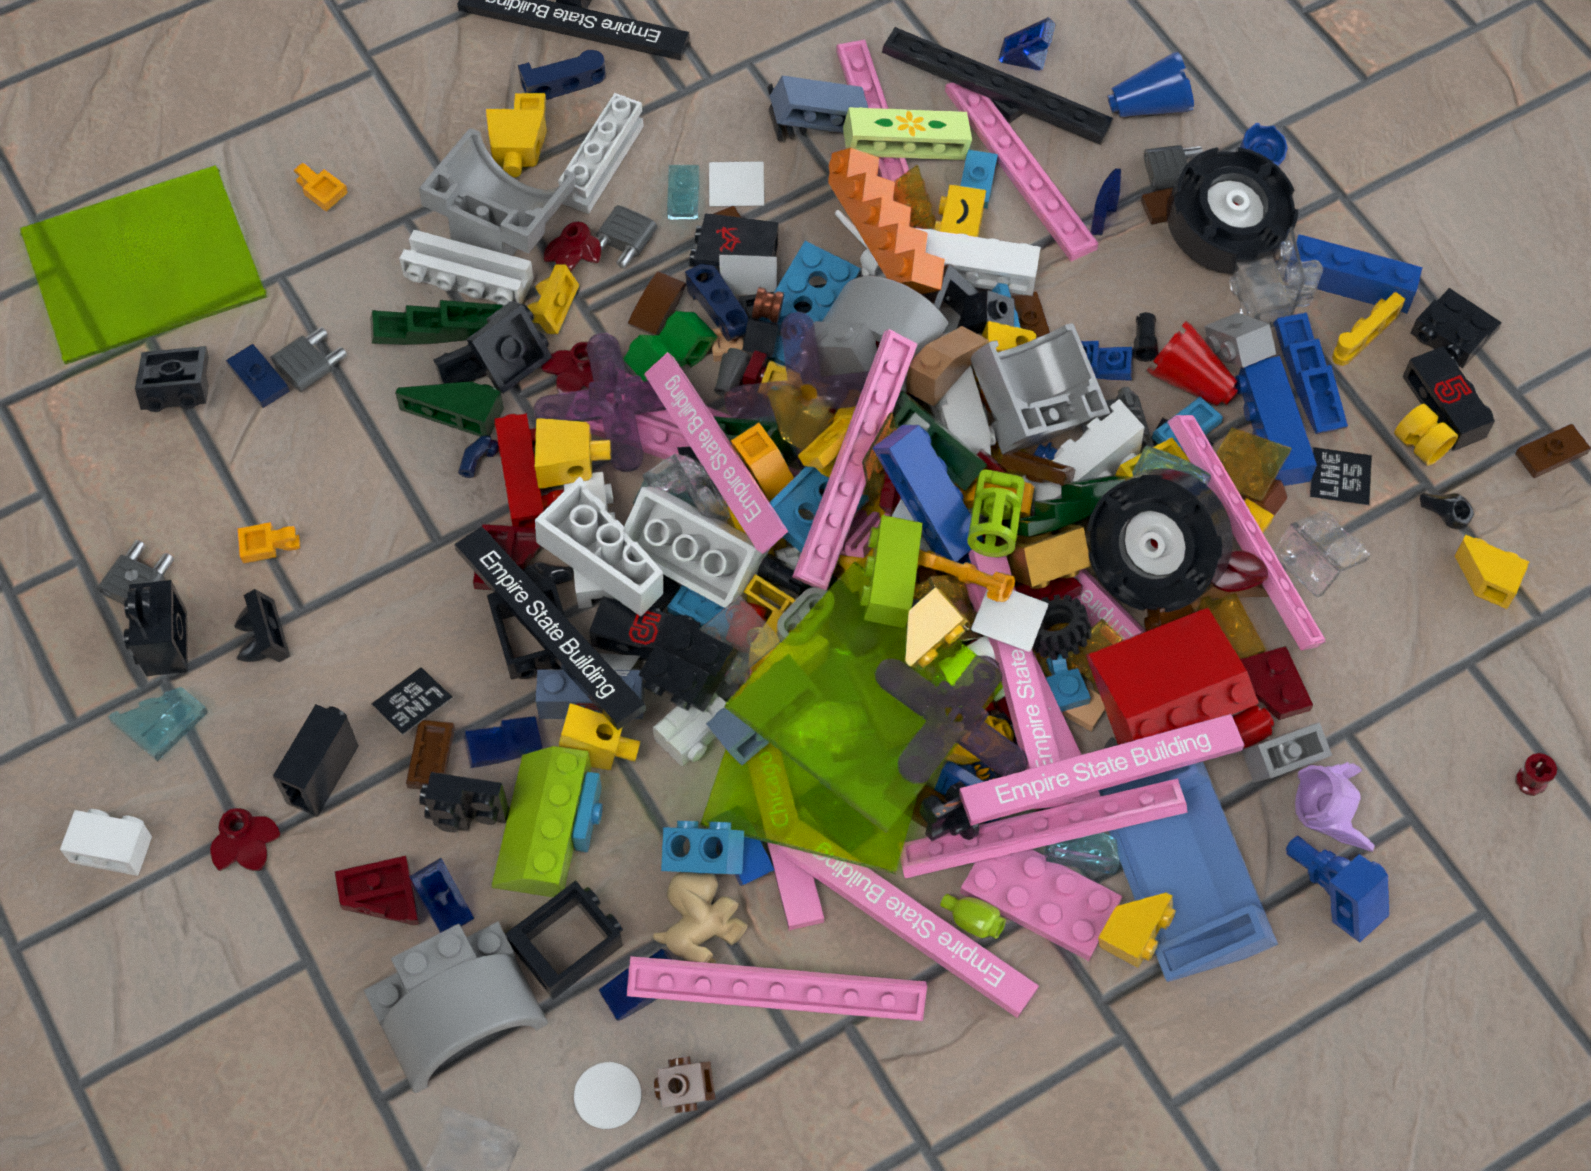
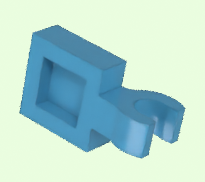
M1048 654L1049 658L1046 659V663L1052 676L1046 677V680L1061 712L1090 704L1091 697L1079 669L1076 668L1068 671L1066 659H1063L1062 654L1058 655L1057 660H1051Z

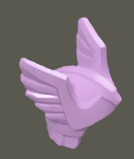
M1348 762L1326 767L1309 765L1307 768L1301 769L1298 772L1300 784L1296 794L1295 813L1303 825L1328 835L1338 842L1373 852L1375 845L1361 832L1354 829L1351 823L1361 797L1360 792L1348 779L1360 773L1362 769L1354 763L1349 764Z

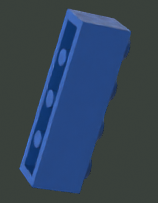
M1299 234L1284 281L1376 305L1382 298L1386 301L1394 292H1397L1405 298L1400 312L1407 314L1417 292L1423 267Z
M1280 356L1265 358L1244 368L1241 367L1239 375L1235 376L1237 380L1235 388L1238 389L1237 393L1239 395L1242 394L1244 400L1245 419L1248 422L1251 421L1253 427V443L1256 449H1260L1262 455L1261 465L1263 474L1271 479L1282 481L1283 486L1310 482L1317 464Z
M920 425L900 426L872 449L914 521L923 523L921 533L931 551L957 562L972 550L967 541L971 513H969L963 502L962 492L957 486L953 485L949 478L946 464L933 450L929 434ZM982 535L976 537L980 542L984 540Z

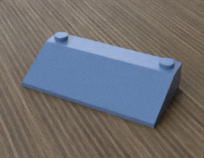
M1203 761L1098 790L1101 796L1177 778L1181 786L1188 813L1109 831L1135 901L1165 892L1173 896V909L1176 910L1175 916L1167 930L1161 928L1155 938L1159 942L1155 953L1167 982L1237 962L1278 945Z

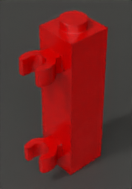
M527 413L519 415L508 414L502 418H496L494 421L512 526L535 528V519L564 490H555L541 496L536 477L533 447L536 444V428H529Z

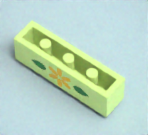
M849 107L843 125L846 149L851 147L876 157L965 160L972 142L967 112Z

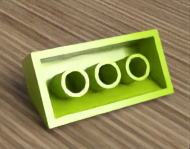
M551 746L522 755L491 885L492 888L546 897H554L565 889L574 850L572 831L585 774L591 772L588 751Z

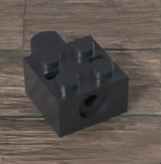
M172 580L129 584L128 595L124 599V611L126 618L129 619V628L124 629V643L127 650L131 649L134 663L140 665L146 677L188 672L187 610Z

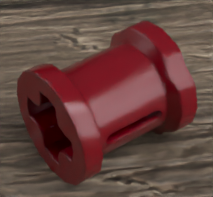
M1536 753L1529 756L1524 763V767L1519 769L1515 776V782L1519 786L1520 791L1530 796L1543 793L1548 783L1557 774L1556 763L1546 754ZM1539 762H1542L1540 767H1537V764Z

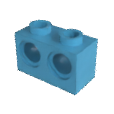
M677 821V828L663 827L661 871L742 875L744 831L731 830V823L710 822L709 829H698V821ZM686 839L690 842V850L687 855L683 849ZM719 840L723 844V851L720 856L716 853V844Z

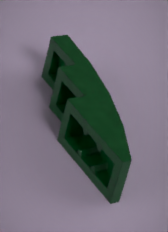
M440 300L438 307L406 305L404 312L372 310L370 316L372 344L400 345L466 341L467 338L487 325L486 319L501 309L503 305Z
M902 389L900 390L888 426L895 431L902 425H920L929 434L931 446L936 455L946 464L949 478L966 491L987 464Z
M1109 475L1061 485V497L1034 501L1035 515L1020 517L1017 535L1030 537L1060 529L1088 517L1106 492L1130 477ZM1008 519V528H1009V529H1010L1011 519Z

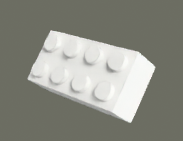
M659 487L641 488L624 526L626 534L633 542L637 541L663 571L664 575L726 609L739 608L741 601H746L747 595L743 591L754 575H757L762 560L770 550L769 548L762 554L756 550L747 534Z

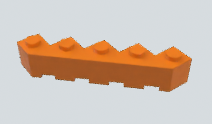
M851 147L832 153L829 162L828 183L886 278L899 282L919 294L940 291L942 288L945 259L926 253L928 232L909 226L911 207L893 201L895 182L877 176L879 157Z

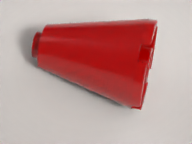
M1186 320L1182 325L1186 329L1184 334L1180 331L1175 333L1153 362L1158 365L1156 369L1150 366L1146 372L1195 397H1201L1210 404L1218 406L1222 402L1227 405L1238 391L1234 387L1237 380L1192 324Z

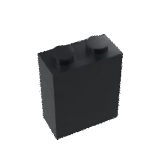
M315 704L273 774V778L286 804L316 817L320 814L359 747L347 715L342 710L333 706L324 708Z

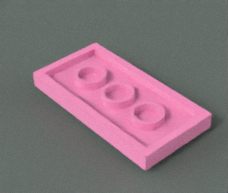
M1033 849L975 862L960 889L962 895L978 898L999 909L1000 915L1087 961L1090 960L1099 943L1098 937L1106 922L1123 897Z

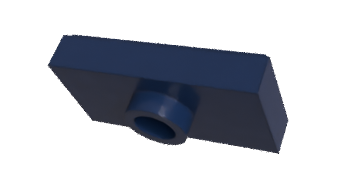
M254 344L249 345L226 360L228 367L262 408L290 392L288 385Z

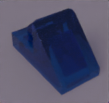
M1047 17L1004 37L998 60L1004 64L1033 70H1043L1048 47H1050L1053 41L1056 23L1050 17Z

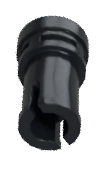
M1144 312L1136 316V338L1134 339L1133 357L1142 362L1152 361L1159 354L1158 340L1155 337L1156 316L1152 313Z
M768 554L762 560L757 576L772 584L778 583L799 596L808 588L803 585L804 582L793 578L795 570L786 566V563L776 556Z

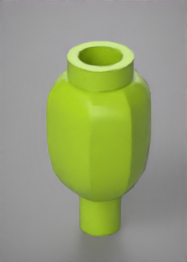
M947 893L941 900L940 906L952 912L955 923L977 937L988 938L991 936L997 939L1005 927L1006 919L1000 917L999 909L983 900L974 897L957 899Z

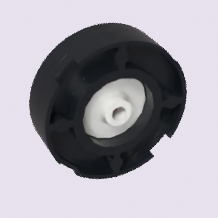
M1218 147L1199 153L1191 159L1180 174L1167 201L1166 217L1168 227L1175 242L1183 252L1205 268L1227 274L1253 272L1269 264L1292 234L1298 219V209H1295L1292 197L1295 190L1286 174L1267 157L1238 147L1235 152L1219 151Z
M1174 469L1146 470L1111 488L1096 504L1087 531H1090L1092 550L1088 555L1096 576L1115 598L1141 611H1144L1146 608L1157 610L1158 607L1165 608V612H1171L1191 604L1208 592L1221 579L1227 569L1232 553L1233 536L1231 523L1217 495L1199 479Z

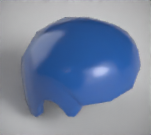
M1255 123L1246 130L1240 145L1241 148L1252 150L1267 157L1277 166L1284 161L1288 150L1285 137L1274 125L1262 126L1260 123Z

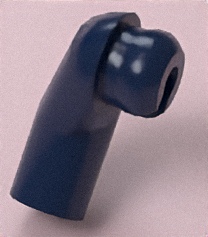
M484 435L470 444L464 450L458 474L465 478H473L479 458L483 454H486L488 457L496 455L499 449L498 442L492 440L491 436Z

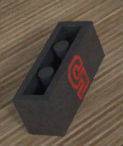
M1444 346L1411 358L1402 377L1419 402L1426 404L1438 416L1437 423H1446L1458 434V439L1451 449L1456 451L1487 438L1495 422L1493 413L1488 406L1483 404L1472 382L1466 379L1459 369L1456 359L1449 355Z
M602 596L589 634L592 647L621 655L640 656L639 660L647 661L656 645L663 648L678 620L701 630L700 622H696L687 615L674 616L664 613L654 606H651L642 616H639L617 599Z

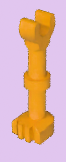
M919 549L918 564L956 576L964 584L969 585L972 582L985 587L988 590L987 598L991 600L1005 602L1012 594L1015 579L1012 575L1004 572H995L993 575H989L976 570V566L967 562L960 564L930 550L926 552Z

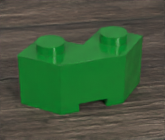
M675 311L667 319L666 326L660 335L639 334L631 342L623 360L646 385L651 384L644 374L667 352L675 358L680 367L688 364L692 368L702 361L718 336L695 312Z

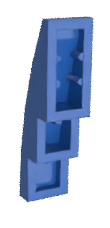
M1307 312L1277 318L1273 323L1280 347L1302 407L1315 434L1348 427L1332 366H1326L1319 338L1314 339Z

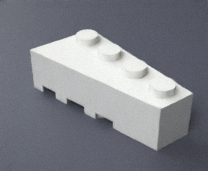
M950 332L942 333L941 337L944 336V335H946V334H948V333H950ZM970 365L935 406L930 405L933 416L975 454L983 449L991 456L990 446L995 445V432L993 426H988L987 411L985 406H982L979 390Z
M1120 399L1110 406L1113 412L1102 421L1096 417L1086 425L1088 429L1079 440L1075 442L1070 438L1056 452L1052 461L1076 469L1073 481L1115 475L1121 464L1140 454L1144 426ZM1026 474L1022 477L1024 482L1031 483L1034 486L1030 510L1032 515H1035L1034 501L1061 497V485L1046 480L1045 483L1033 482L1025 478Z
M581 477L571 484L535 519L536 542L639 616H642L663 595V571L637 541H632L626 534L624 526L618 520L615 521L605 510L603 502L597 496L594 497Z

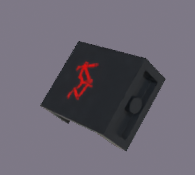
M705 213L702 226L697 225L695 244H697V248H691L689 266L695 267L699 264L720 266L719 255L776 257L779 240V222ZM703 273L696 277L697 281H701Z

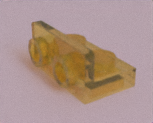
M1236 593L1212 601L1209 595L1202 597L1198 610L1209 608L1240 659L1266 651Z

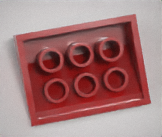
M1208 607L1086 654L1118 745L1229 714L1233 715L1259 704L1246 668Z

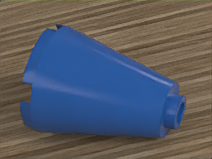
M1171 53L1112 87V94L1107 95L1111 112H1117L1119 117L1181 113L1194 110L1191 84L1183 70L1186 67L1180 53Z

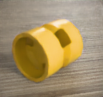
M1421 404L1402 419L1396 427L1394 435L1407 447L1414 446V454L1423 463L1430 466L1441 459L1452 448L1458 439V434L1446 423H1437L1438 416L1426 404Z

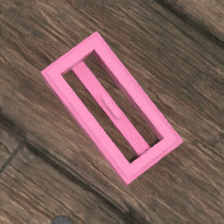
M860 510L852 520L840 555L864 558L872 549L868 547L869 530L871 527H878L881 519L879 518V512H872L868 517L865 510Z

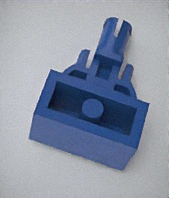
M1299 836L1294 837L1288 843L1286 855L1308 870L1310 881L1318 883L1330 896L1332 922L1359 943L1389 916L1388 874L1380 864L1374 861L1370 862L1360 854L1350 861L1344 857L1336 856L1332 851L1328 852L1326 849L1319 852Z

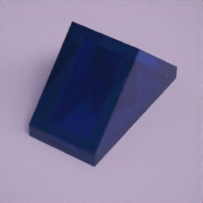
M442 858L437 859L409 876L417 897L440 933L457 924L463 926L475 919Z

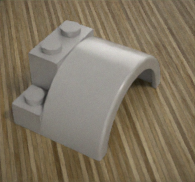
M470 128L420 186L421 205L448 217L451 240L513 256L517 249L530 253L545 234L546 223L572 192L575 186L576 174L565 170L562 184L554 189L544 190L525 185L510 176L494 161L483 143L481 132Z
M877 276L858 277L852 279L843 287L822 322L815 321L813 326H811L800 344L805 353L794 370L831 384L829 390L834 382L865 383L878 349L876 341H881L884 331L890 329L917 343L913 360L925 345L941 337L948 325V321L928 299L899 282ZM907 374L901 388L905 393H907Z
M1072 323L1066 324L1030 342L1001 352L996 351V347L999 346L998 341H991L974 352L970 358L994 420H996L990 425L994 428L995 438L1002 454L1015 449L1020 450L1045 443L1070 429L1089 424L1096 417L1101 419L1111 414L1076 328Z
M499 922L468 937L465 936L460 924H457L392 957L391 960L397 973L364 989L370 1005L414 1093L428 1088V1080L433 1072L444 1061L471 1043L511 1027L531 1026L537 1031L548 1024V1020L530 988Z

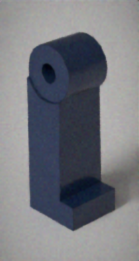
M586 50L578 57L533 69L529 62L518 65L520 83L524 93H545L546 100L592 87L601 83L606 77L604 56L597 50Z
M699 264L686 270L685 276L688 293L693 300H698L715 325L719 327L724 338L730 342L746 333L748 316L715 266ZM707 273V279L701 282L696 280L699 274Z

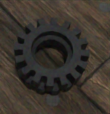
M1058 594L1053 595L1054 600L1049 601L1048 597L1042 599L1043 602L1048 603V608L1032 646L1033 650L1036 653L1039 652L1043 658H1046L1049 654L1051 660H1057L1059 654H1062L1063 659L1069 658L1068 652L1071 651L1074 655L1080 653L1078 646L1085 648L1088 645L1086 639L1090 640L1092 636V629L1084 604L1081 605L1080 600L1077 598L1072 601L1070 595H1065L1064 599L1061 600ZM1069 623L1068 626L1061 630L1047 631L1055 624Z

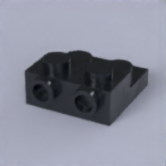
M1448 288L1437 301L1434 299L1419 315L1410 334L1415 336L1421 343L1433 349L1444 346L1449 355L1456 359L1458 366L1463 369L1499 330L1502 322L1451 288Z
M510 301L486 319L488 324L466 339L492 384L502 394L552 358L547 348L549 342L543 333L534 326L532 322L534 316L530 309L524 304Z
M199 346L142 352L135 385L140 410L160 412L167 407L180 406L184 409H192L199 404H206L209 387L206 376L209 359L207 347Z
M678 620L663 648L657 645L654 647L639 676L646 680L643 687L662 697L663 693L666 692L673 696L670 701L680 708L689 711L692 706L704 712L738 651L707 633Z
M431 772L428 784H423L420 791L419 804L425 806V819L432 820L434 826H437L442 831L455 833L458 830L469 831L472 818L486 825H494L496 822H507L509 806L503 785L500 782Z

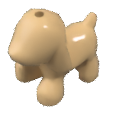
M679 872L669 883L667 898L670 904L681 913L682 919L666 932L654 933L653 938L661 944H666L674 955L683 957L685 961L716 964V960L712 958V952L706 947L699 945L714 936L733 945L743 936L747 929V924L738 918H730L739 906V903L732 898L722 896L714 904H711L718 886L717 879L713 873Z

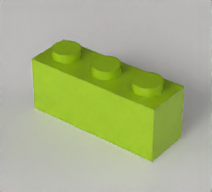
M882 515L878 527H871L868 547L873 548L872 556H867L864 568V576L869 577L868 585H863L860 597V606H865L864 620L905 628L909 610L913 605L923 523Z

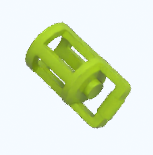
M982 470L979 473L967 538L969 547L976 553L987 557H1003L1014 551L1025 486L1022 477L992 470ZM984 483L1015 488L1016 494L1003 488L991 487L983 489ZM980 514L988 517V523L978 524ZM1011 519L1010 529L1001 525L1002 520ZM986 534L984 544L978 541L976 537ZM996 535L1004 538L1007 544L995 546Z

